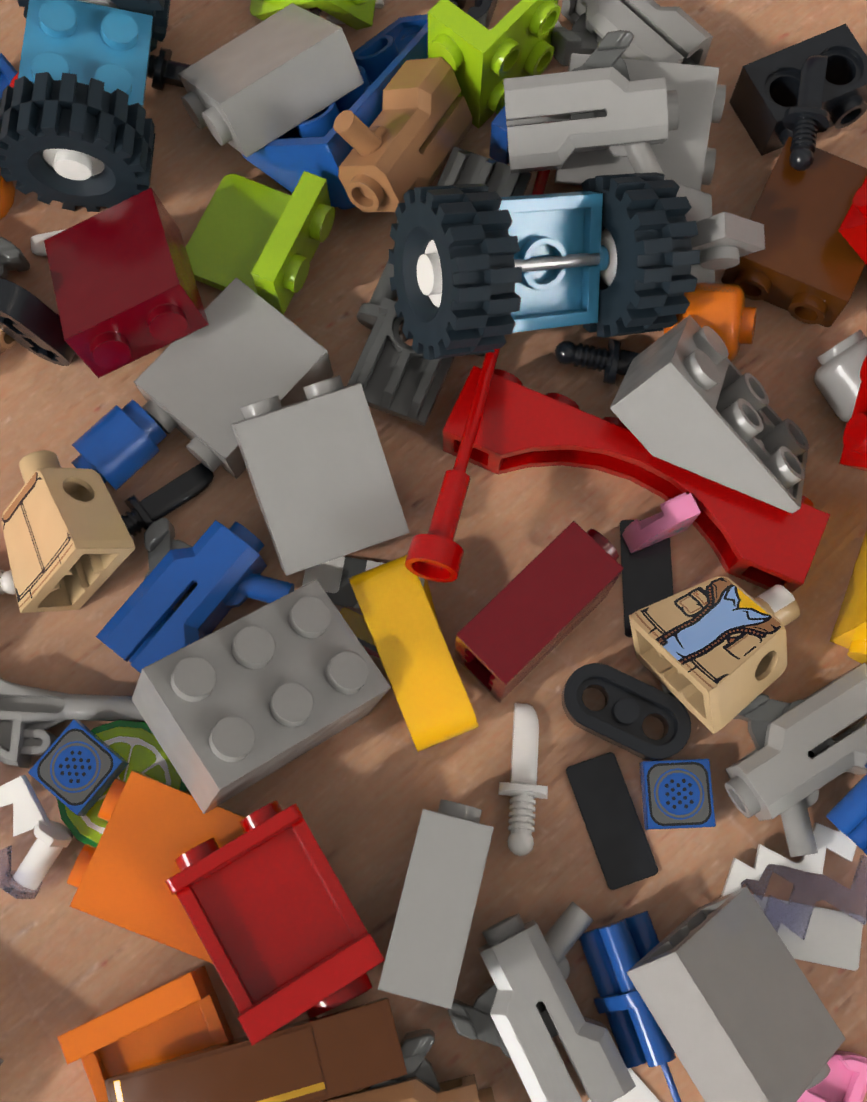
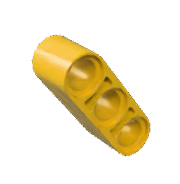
M407 555L348 579L417 752H420L479 726L420 579L405 566Z

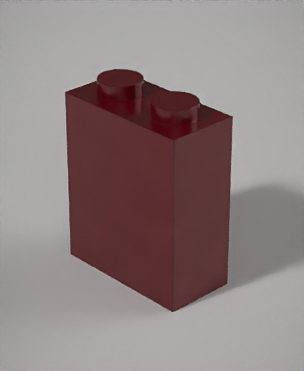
M152 188L44 240L64 340L98 378L209 325L180 229Z
M573 521L456 634L455 658L500 703L606 598L624 569L616 561L619 555L615 547L598 531L589 529L585 532Z

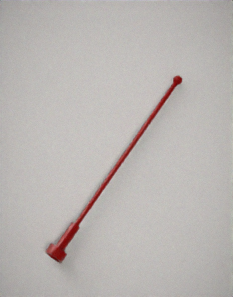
M550 170L538 171L531 195L544 194ZM500 348L494 349L495 352H488L485 355L453 470L445 472L428 534L415 535L410 544L405 561L406 568L411 573L430 581L446 583L453 582L458 578L464 550L459 544L454 542V537L471 480L470 476L466 474Z

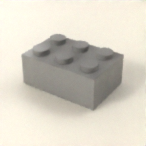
M316 579L142 668L131 700L197 805L205 814L367 716L391 686Z

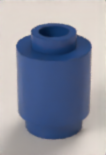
M132 399L122 409L117 405L114 406L72 444L80 455L71 463L76 468L93 469L101 475L104 483L108 482L115 490H118L160 451L157 445L167 435L156 421Z

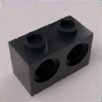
M846 24L742 67L729 103L761 156L784 147L788 137H792L793 131L783 126L784 112L791 107H796L802 65L810 56H828L821 109L826 110L830 114L829 127L844 128L859 119L867 110V56Z

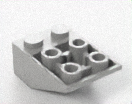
M688 315L633 358L610 409L652 456L789 513L796 512L801 508L809 449L805 435L792 420L785 419L782 421L768 405L769 398L764 387L752 374L745 373L742 375L727 358L729 355L728 349L721 337L709 326L701 328L691 315Z

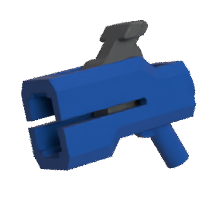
M163 517L154 521L144 532V545L148 550L149 572L140 586L96 637L127 662L129 660L131 662L130 665L141 673L142 668L211 634L232 608L241 606L247 598L271 603L293 592V583L260 575L267 567L259 554L265 545L243 525L235 521L228 529L215 520L192 547L180 540H174L175 529L167 518Z

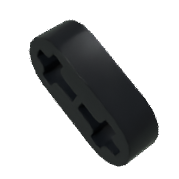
M0 278V329L35 355L54 364L69 366L76 353L64 340L60 316L26 289L11 281Z

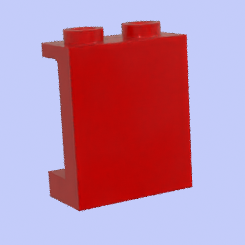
M277 800L242 819L239 823L245 833L221 848L218 847L215 839L211 838L182 854L175 860L180 872L165 881L172 895L176 894L234 1001L240 1013L237 1018L252 1046L385 961L305 822L297 804L295 803L282 810Z

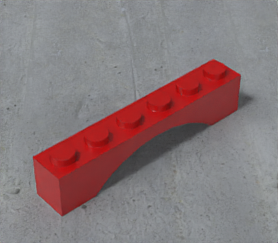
M475 365L443 428V451L456 457L482 369ZM501 369L494 370L470 455V463L498 475L529 467L561 465L595 469L630 480L660 496L665 501L685 492L686 494L691 493L701 511L692 524L710 544L726 573L766 590L779 584L792 593L804 584L830 514L814 508V504L810 499L802 495L801 508L794 513H789L652 456L619 418L604 417L601 419L580 410L578 404L567 396L552 392L546 395L523 386L520 379L513 374Z

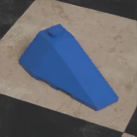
M428 14L400 17L354 51L352 54L364 84L249 157H245L242 154L243 158L291 193H293L304 171L327 180L331 207H338L342 210L356 207L348 198L338 177L339 166L353 147L334 130V121L342 111L351 110L368 128L382 111L383 89L406 60L428 58Z

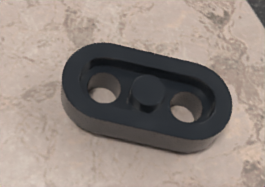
M600 663L584 665L574 671L564 685L562 706L566 716L574 725L638 757L651 761L663 760L680 752L689 740L691 733L690 716L685 706L678 699L611 666ZM589 688L601 691L605 697L603 709L594 711L587 708L582 699L583 692ZM648 716L658 718L664 726L663 736L658 740L647 737L643 731L642 724Z

